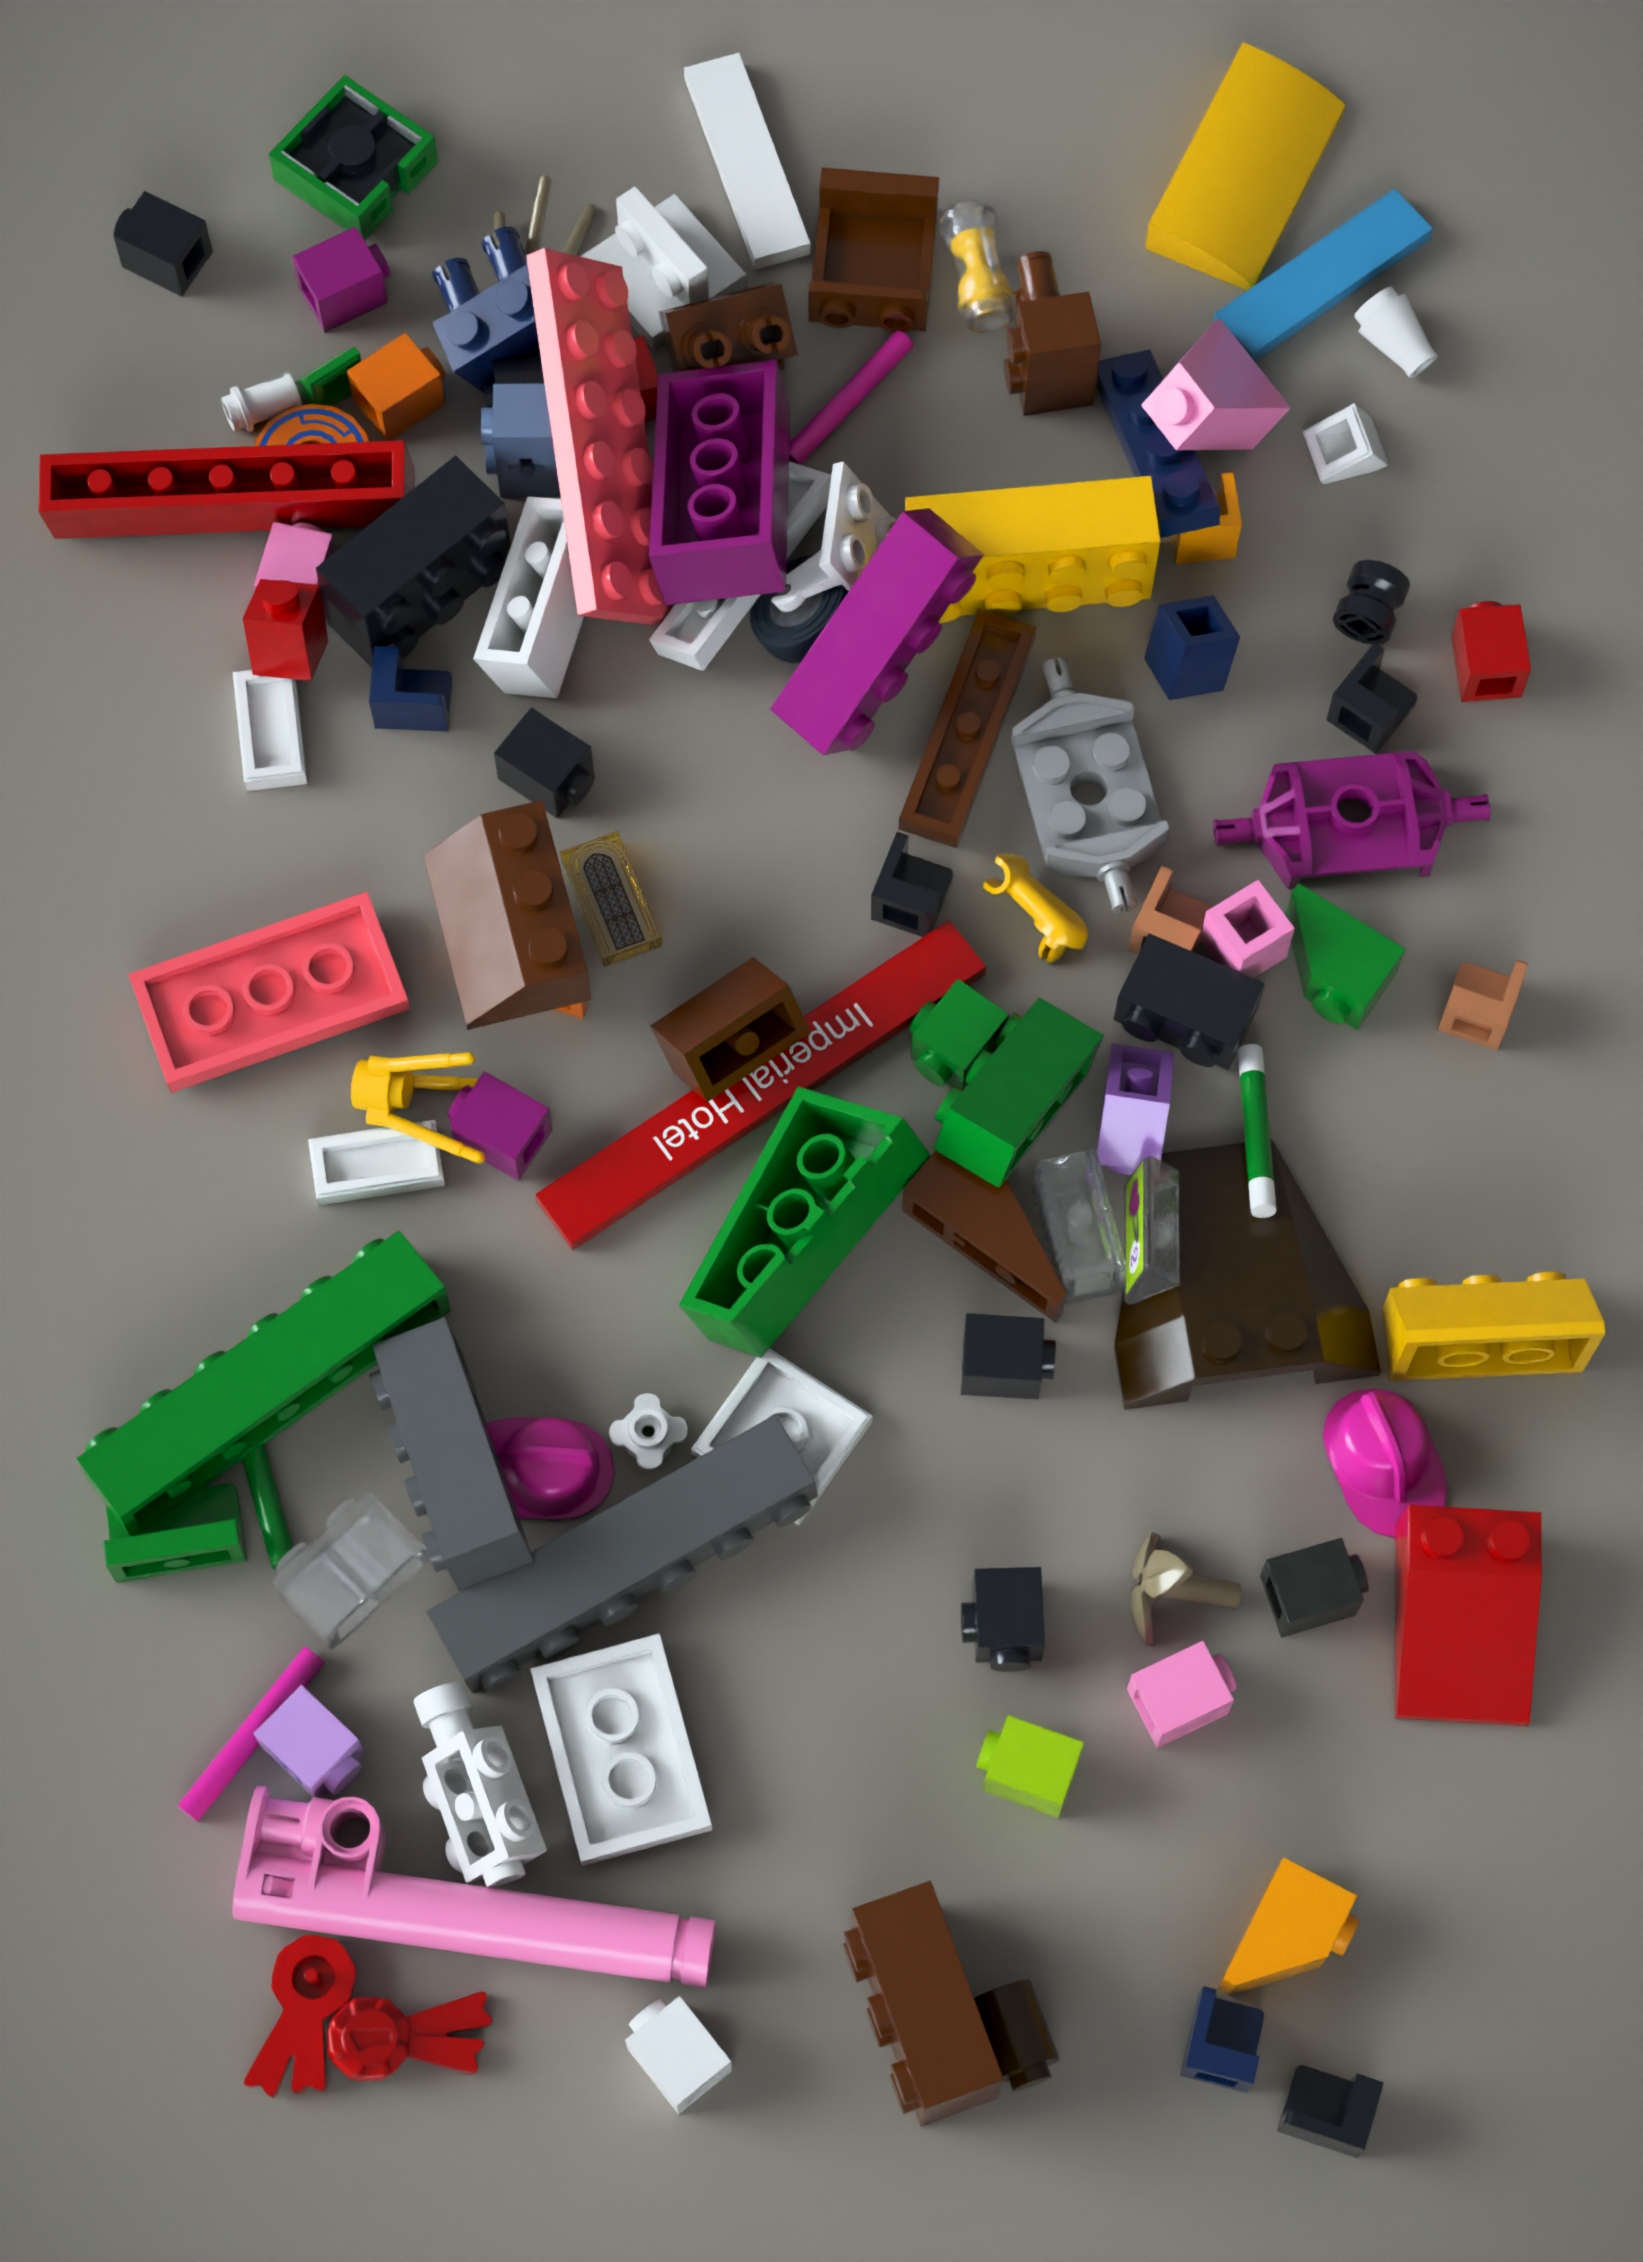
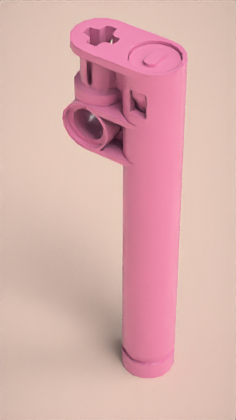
M257 1786L254 1790L234 1888V1920L671 1983L672 1980H679L682 1985L707 1988L716 1931V1920L693 1916H690V1919H683L679 1914L381 1872L386 1847V1832L375 1808L366 1800L357 1797H342L338 1800L313 1797L310 1803L271 1798L269 1787ZM359 1818L370 1824V1833L362 1845L355 1848H344L336 1843V1833L344 1822Z

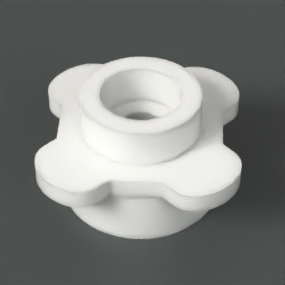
M651 1393L637 1396L634 1400V1409L623 1420L614 1421L609 1429L611 1442L617 1447H625L628 1454L637 1460L638 1466L644 1470L659 1468L663 1463V1459L672 1451L674 1444L682 1443L688 1434L685 1420L668 1414L660 1407L659 1398ZM647 1426L655 1430L654 1435L651 1437H645L642 1434V1430Z

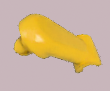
M1006 853L998 854L994 862L1003 868L1005 873L1004 882L988 878L985 880L983 888L992 894L1007 893L1034 919L1035 927L1044 934L1038 947V955L1041 960L1047 956L1046 963L1052 964L1062 956L1066 947L1083 949L1089 937L1088 927L1084 920L1030 875V867L1022 856Z

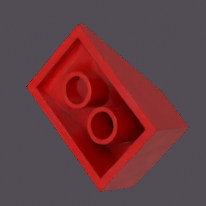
M1410 1504L1407 1506L1395 1525V1719L1528 1726L1530 1724L1542 1581L1541 1512Z

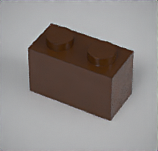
M754 957L650 1025L673 1073L706 1102H709L811 1033L789 985Z

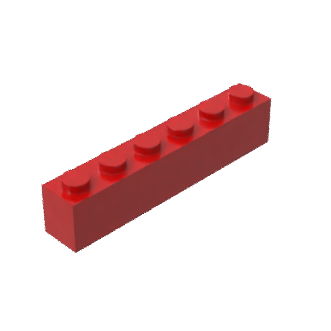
M404 440L40 454L38 512L55 539L270 531L273 522L291 526L294 523L303 522L315 525L321 529L367 527L415 488V468Z

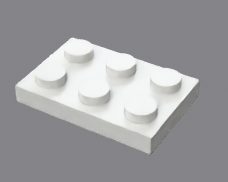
M660 1633L530 1668L582 1866L712 1831L710 1816Z

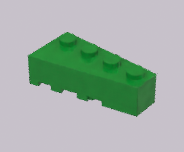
M797 1087L680 1301V1308L709 1341L762 1358L931 1155L904 1118Z

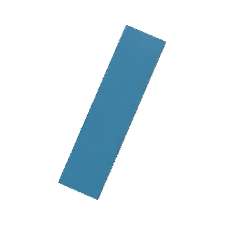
M1393 189L1214 313L1213 322L1215 320H1222L1255 362L1431 239L1433 228L1396 189Z

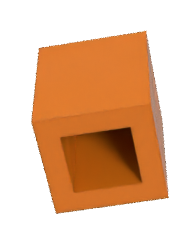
M406 333L347 370L352 401L385 441H391L445 405L441 380L446 375L440 361L428 347L420 350Z

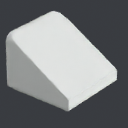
M1355 403L1302 431L1319 479L1323 484L1375 472L1389 465L1371 417Z

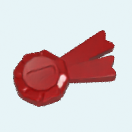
M304 1935L284 1947L278 1953L271 1976V1988L284 2010L244 2079L245 2086L249 2088L262 2086L265 2093L274 2098L278 2095L292 2056H294L291 2081L293 2093L301 2094L309 2087L319 2092H326L328 2085L324 2020L333 2016L347 2002L351 2001L356 1982V1966L339 1941L318 1935Z
M477 1992L409 2016H405L387 1998L356 1997L347 2002L329 2022V2028L327 2029L328 2057L347 2078L358 2082L386 2080L393 2075L407 2058L469 2075L475 2074L478 2069L475 2055L483 2048L485 2042L480 2039L448 2037V2035L488 2027L493 2023L491 2017L483 2010L487 1999L486 1992Z

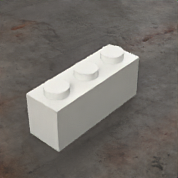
M527 496L473 659L503 693L557 699L584 616H578L561 499Z

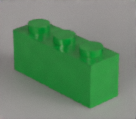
M1040 997L1023 1017L1016 1013L1012 1014L996 1040L995 1045L998 1048L995 1052L991 1053L984 1049L975 1060L966 1077L968 1085L962 1091L954 1086L941 1103L935 1120L943 1125L933 1149L997 1188H1000L1088 1076L1104 1035Z

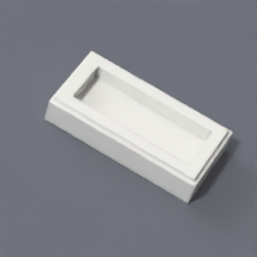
M252 670L233 672L246 790L255 791L308 784L297 680L253 675Z
M435 1120L416 1122V1124L437 1132ZM383 1127L308 1139L315 1193L319 1206L445 1186L440 1149L392 1128Z

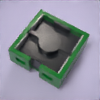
M346 75L268 153L273 178L276 182L346 231L356 226L364 241L392 213V198L401 189L409 195L438 164L435 137Z

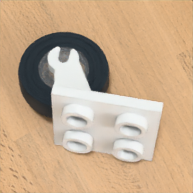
M844 461L835 463L832 467L821 550L814 555L802 556L787 562L786 591L761 594L750 610V624L757 640L770 654L785 662H802L897 521L896 518L889 515L872 495L869 487L857 478Z

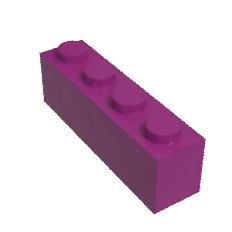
M930 508L903 511L770 710L823 756L847 750H856L872 733L875 722L871 719L881 704L893 699L907 682L908 673L905 672V669L916 653L924 652L939 636L942 624L938 621L949 605L960 601L972 588L976 580V574L973 573V570L984 554Z

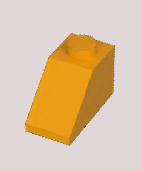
M1283 1857L1217 1990L1231 1996L1320 1968L1330 1951L1343 1956L1360 1922V1919L1349 1914L1357 1895Z

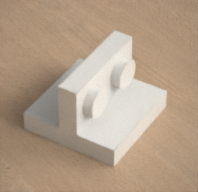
M635 186L616 198L618 225L615 227L616 233L581 256L622 266L624 280L628 287L627 303L630 324L641 336H644L646 342L653 350L665 342L658 311L740 291L747 287L746 273L675 194L653 207Z

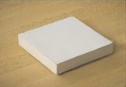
M769 1348L762 1358L756 1357L693 1445L691 1453L696 1458H699L776 1414L815 1480L818 1497L809 1502L813 1507L873 1422V1415ZM808 1513L794 1523L800 1525Z

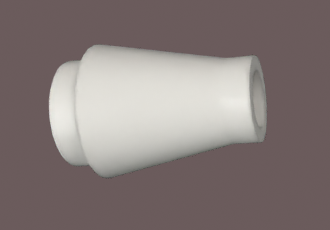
M1387 287L1370 298L1355 313L1354 318L1361 325L1358 333L1401 367L1409 378L1420 374L1437 359L1438 355L1430 346L1406 294L1398 295L1393 287Z

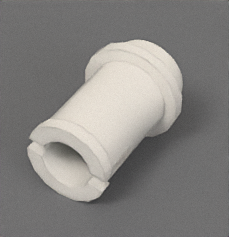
M288 372L241 391L237 386L231 387V394L221 397L225 415L234 432L243 428L247 433L254 431L253 424L273 418L286 409L302 406L295 382Z

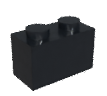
M1148 933L1118 995L1114 1021L1121 1023L1126 1032L1140 1040L1155 1042L1158 1039L1180 1049L1181 1054L1197 1065L1204 1067L1218 1065L1229 1070L1257 1012L1265 983Z

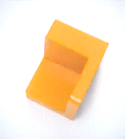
M1233 472L1220 474L1217 495H1215L1220 506V525L1171 536L1176 564L1233 559L1236 557L1242 519Z

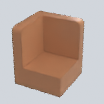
M1162 865L1133 924L1128 951L1138 955L1148 933L1196 953L1201 943L1200 937L1206 911L1211 909L1212 906L1171 889L1174 870Z
M1517 959L1510 976L1469 962L1461 963L1437 1030L1497 1051L1507 1029L1529 963Z

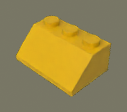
M1541 1272L1529 1276L1526 1279L1527 1281L1501 1282V1278L1496 1275H1477L1466 1278L1462 1281V1284L1437 1285V1281L1431 1278L1408 1279L1400 1282L1398 1287L1390 1288L1382 1307L1389 1380L1411 1381L1583 1372L1605 1335L1604 1320L1586 1279H1566L1565 1274L1561 1272Z

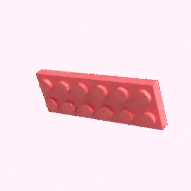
M544 248L528 254L526 257L578 616L655 626L663 622L672 610V607L664 603L649 558L653 462L649 455L644 420L646 410L640 393L636 365L637 348L632 338L627 303L628 287L624 280L622 266Z

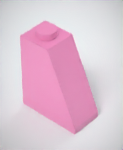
M1215 320L1141 405L1175 450H1253L1291 409L1222 320Z

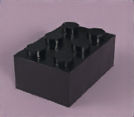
M455 455L316 567L329 626L371 668L374 646L399 647L401 660L412 652L418 643V639L437 623L442 625L452 620L462 609L464 601L482 586L490 587L500 580L511 547L505 503Z

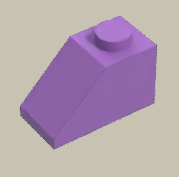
M1111 1044L1095 1164L1107 1165L1111 1170L1120 1174L1134 1175L1143 1161V1172L1159 1173L1170 1106L1174 1052Z

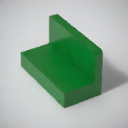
M232 1483L204 1487L135 1536H129L109 1508L106 1507L109 1540L103 1541L105 1562L116 1583L247 1561L238 1490Z

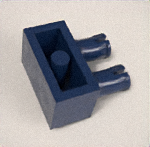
M501 227L494 231L499 245H496L494 238L490 234L482 240V248L487 254L499 281L483 292H479L467 259L452 258L446 261L450 276H447L444 267L441 265L433 271L434 281L438 284L449 310L448 314L433 322L434 328L453 372L483 393L484 387L495 384L492 362L540 355L527 257L519 240L520 236L516 228Z

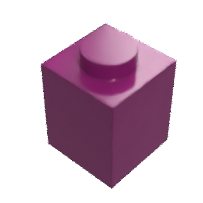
M356 226L292 256L298 288L324 333L388 303L384 279L391 276L388 264L377 244L366 245Z
M485 1071L473 1088L466 1085L460 1090L448 1113V1118L451 1119L450 1127L453 1139L482 1151L486 1157L484 1162L517 1181H520L553 1130L550 1110L547 1106Z

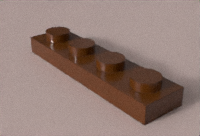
M978 610L899 817V830L954 848L958 847L1036 639L1037 627L988 611Z

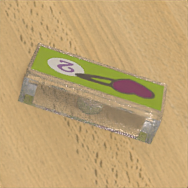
M1153 1156L1145 1157L1140 1162L1124 1187V1302L1130 1305L1179 1286V1170Z

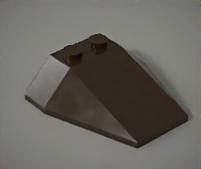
M1272 1139L1270 1140L1277 1211L1271 1217L1257 1218L1251 1214L1245 1142L1162 1153L1159 1173L1143 1172V1271L1127 1294L1125 1278L1114 1343V1354L1124 1410L1186 1402L1189 1399L1192 1386L1310 1370H1313L1315 1384L1380 1375L1381 1370L1369 1310Z

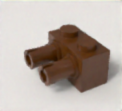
M1044 251L1028 253L1022 256L1017 263L1021 288L1015 292L1014 298L1017 308L1016 326L1007 328V345L1010 358L1004 359V373L1009 395L1019 394L1023 416L1091 406L1094 404L1101 341L1090 293L1088 291L1060 296L1051 254Z
M771 282L658 311L673 372L776 359L781 371L785 369L784 358L798 355L783 288L780 283Z

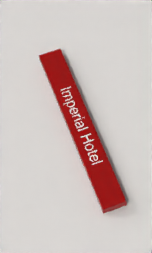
M946 921L803 1016L811 1031L809 1035L709 1102H706L694 1090H691L536 1193V1202L571 1250H575L786 1109L797 1087L813 1091L909 1027L920 1009L930 1000L938 1004L957 979L970 986L985 976V964L951 921Z

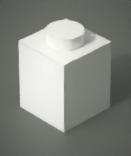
M680 1996L667 2006L662 1999L654 2001L629 2023L634 2033L625 2039L628 2051L678 2114L732 2072L731 2060Z

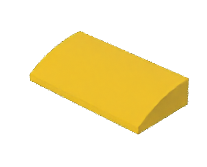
M1242 42L1148 224L1145 249L1244 290H1249L1255 286L1345 111L1346 104L1299 69L1261 49Z

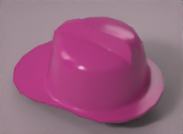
M1376 1388L1354 1391L1336 1402L1326 1416L1322 1437L1326 1455L1331 1463L1346 1503L1360 1523L1376 1534L1395 1538V1525L1409 1504L1445 1505L1448 1486L1444 1467L1423 1418L1411 1402L1395 1392Z
M511 1417L487 1423L519 1519L564 1520L579 1518L596 1509L609 1493L614 1476L612 1453L602 1436L586 1424L557 1417Z

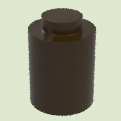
M1025 1979L1012 1982L975 1997L974 2000L1002 2073L1003 2082L1009 2081L1012 2090L1019 2091L1050 2079L1052 2076L1048 2066L1057 2062L1060 2058L1031 1980Z

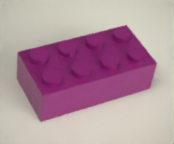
M777 359L658 374L649 558L665 605L786 591L791 409Z

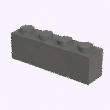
M446 1317L372 1345L380 1370L370 1373V1380L381 1408L386 1410L392 1407L397 1423L387 1426V1432L399 1462L403 1463L410 1460L415 1476L405 1479L404 1483L417 1516L428 1515L432 1531L422 1534V1538L435 1571L438 1572L447 1568L460 1591L534 1562L462 1350Z

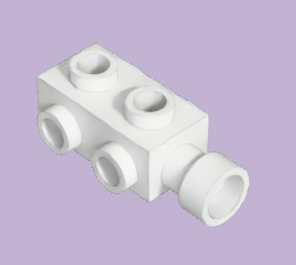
M450 1682L427 1690L413 1701L422 1727L430 1728L437 1748L422 1757L427 1772L423 1782V1791L428 1802L434 1808L441 1811L450 1836L445 1846L447 1859L454 1869L463 1873L466 1883L485 1880L487 1888H498L517 1881L526 1874L523 1865L546 1852L547 1848L502 1725L473 1729L468 1715L473 1710V1706L464 1682Z

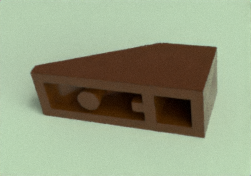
M935 1150L903 1189L902 1211L1056 1323L1063 1314L1067 1293L1007 1179L1000 1188H997Z

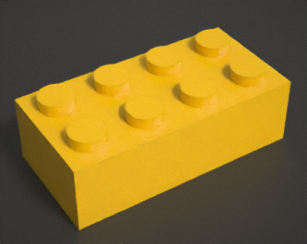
M1151 476L905 498V511L930 508L984 554L973 570V573L976 574V580L972 588L960 601L949 605L938 621L939 623L950 622L963 615H975L979 609L1003 617L1015 615L1020 610L1047 608L1053 612H1067L1078 608L1080 605L1108 603L1115 607H1126L1134 605L1140 600L1151 599L1160 547V535Z

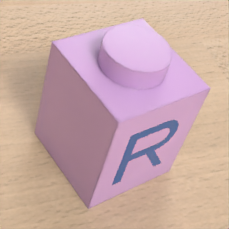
M302 1685L253 1733L261 1748L312 1797L322 1798L328 1791L333 1795L340 1793L354 1780L362 1768L358 1760L365 1752L359 1739Z

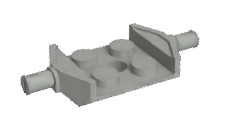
M1057 657L1058 665L1056 666L1052 658L1042 664V670L1045 673L1051 694L1049 702L1014 726L1011 736L1012 747L1047 868L1064 876L1097 877L1099 882H1105L1112 906V913L1122 914L1123 906H1125L1127 913L1138 907L1129 878L1130 869L1152 857L1167 841L1169 832L1167 820L1162 821L1133 724L1134 707L1132 702L1079 693L1074 688L1067 658ZM1091 782L1102 788L1105 798L1095 805H1084L1074 799L1071 790L1079 783Z

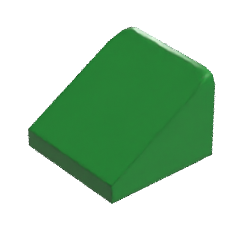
M355 347L342 351L296 380L295 385L300 395L308 404L333 406L351 395L347 370L361 362L360 352Z

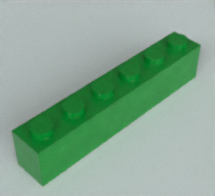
M400 1230L386 1240L383 1238L375 1239L361 1248L355 1255L353 1263L335 1276H323L311 1283L303 1291L300 1300L281 1314H269L256 1322L249 1330L247 1338L229 1351H218L206 1357L195 1368L193 1376L173 1390L164 1389L152 1395L142 1405L139 1414L120 1428L111 1427L97 1434L87 1444L85 1452L77 1457L76 1460L88 1482L129 1536L138 1535L241 1462L250 1450L256 1446L266 1444L378 1364L372 1345L438 1320L448 1314L451 1308L445 1286Z

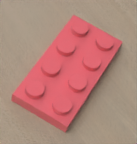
M368 892L128 974L170 1093L410 1010L406 992Z

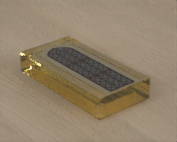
M618 831L559 852L560 861L604 967L662 947V937Z

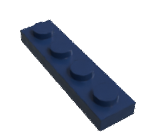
M1149 349L1100 360L1096 380L1098 392L1134 476H1151L1160 537L1164 538L1220 525V506L1195 450H1175L1141 406L1163 380Z

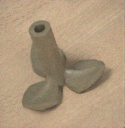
M1151 1532L1141 1545L1131 1573V1577L1138 1580V1585L1134 1587L1130 1595L1131 1613L1135 1627L1142 1641L1147 1646H1154L1151 1610L1157 1600L1167 1597L1236 1609L1240 1603L1242 1593L1240 1583L1192 1575L1193 1568L1185 1560L1169 1551L1155 1550L1161 1538V1535L1155 1532Z

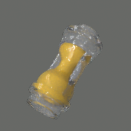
M965 199L950 206L948 211L940 218L938 226L941 237L945 239L947 248L955 258L960 280L958 284L959 300L957 302L960 318L967 322L968 328L973 332H995L1012 322L1014 318L1013 310L1017 304L1014 290L1010 287L1007 277L1001 271L995 246L997 241L996 226L998 223L995 209L978 200Z

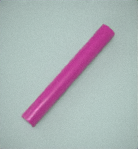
M897 330L790 441L789 461L802 465L913 348V343L905 333Z
M307 1647L302 1648L177 1805L179 1809L196 1822L200 1821L260 1745L253 1733L301 1685L306 1687L325 1662Z

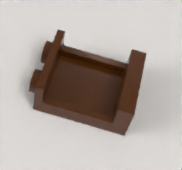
M822 167L812 280L809 284L808 293L809 322H821L833 328H846L851 325L881 327L893 333L897 330L903 333L910 330L926 331L938 211L939 177Z

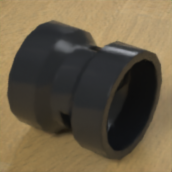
M1361 560L1355 563L1347 582V587L1350 591L1349 595L1340 599L1332 621L1342 634L1353 640L1372 645L1373 643L1384 644L1389 641L1396 623L1393 613L1394 609L1404 604L1410 588V582L1400 570L1392 565L1375 560Z

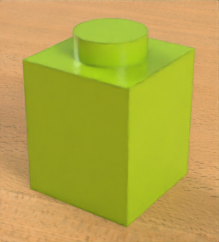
M1007 1715L1001 1733L988 1730L976 1763V1768L987 1771L983 1791L1059 1818L1084 1742Z

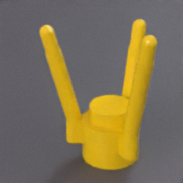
M444 1053L396 1058L371 1055L368 1060L361 1059L358 1061L352 1077L351 1100L354 1109L367 1110L366 1124L392 1128L478 1164L485 1161L486 1157L482 1151L394 1114L398 1108L407 1109L409 1107L414 1088L453 1091L461 1090L466 1085L473 1088L478 1081L477 1078L417 1075L411 1072L414 1070L471 1065L476 1059L473 1053Z

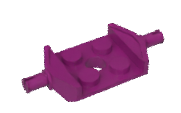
M1415 751L1279 763L1273 765L1260 806L1252 810L1251 818L1214 819L1213 836H1215L1214 842L1216 846L1253 841L1254 845L1259 844L1260 850L1287 889H1294L1301 878L1419 867L1420 877L1430 875L1445 827L1451 826L1453 822L1489 821L1490 804H1487L1489 802L1487 794L1451 799L1449 790H1442L1427 760ZM1348 799L1359 800L1369 808L1371 817L1359 823L1350 822L1339 814L1337 806Z

